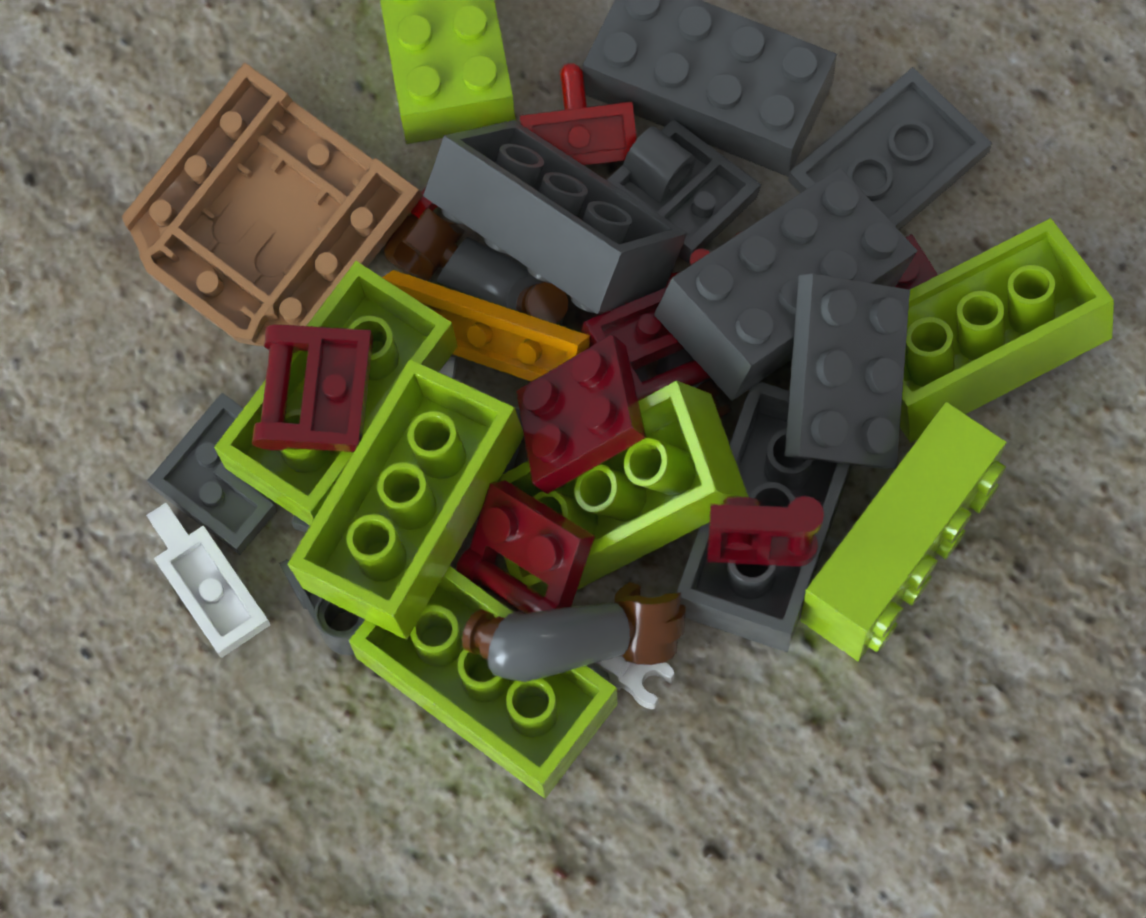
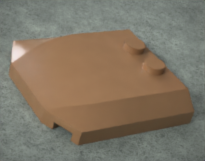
M244 62L122 215V219L126 228L131 232L140 252L139 257L146 271L154 279L237 342L264 347L266 327L269 325L307 326L354 262L358 261L365 267H368L423 195L418 188L377 158H370L295 103L288 93Z

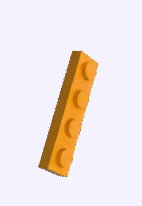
M392 270L382 277L452 322L458 345L453 355L532 382L589 348L590 335L396 270Z

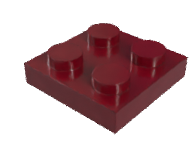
M613 334L516 391L532 482L546 494L646 438L627 347Z

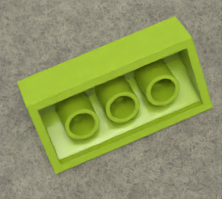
M1051 218L910 289L900 429L910 443L921 436L945 402L967 414L1112 339L1114 299Z

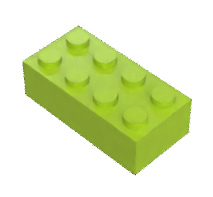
M380 0L406 144L440 139L448 134L511 120L516 121L513 94L495 0Z
M358 261L354 262L307 324V326L371 330L374 339L363 436L409 359L439 372L458 347L452 322ZM308 351L293 353L285 423H300ZM264 381L214 448L225 469L308 525H311L354 452L299 448L266 450L252 444L254 424L261 422L265 389Z
M409 359L287 564L301 587L407 640L480 514L490 483L499 481L524 437L515 407Z
M675 381L638 401L646 438L548 494L533 484L529 460L501 475L499 481L506 480L595 535L577 590L709 523L711 504H723V500L730 497H748L710 393ZM504 557L510 575L545 597L548 588L547 583Z
M945 402L806 589L800 621L858 662L868 648L878 653L898 625L895 621L903 610L900 606L901 603L905 601L913 606L931 581L932 576H930V573L938 562L935 559L936 555L938 554L946 560L959 544L966 532L963 528L972 516L969 510L973 509L980 514L999 487L997 482L1006 469V466L999 462L1006 441L948 402Z
M451 566L448 567L407 640L367 620L361 624L349 639L356 659L544 799L547 798L618 705L617 688L588 666L526 682L505 679L492 674L487 659L483 658L481 654H472L463 648L462 636L465 625L470 616L480 609L493 613L495 617L500 616L506 618L513 612Z

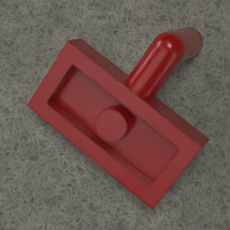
M565 63L559 70L564 110L519 115L522 126L582 165L624 161L630 148L637 140L633 103L622 102L587 107L583 72L580 66L575 63Z

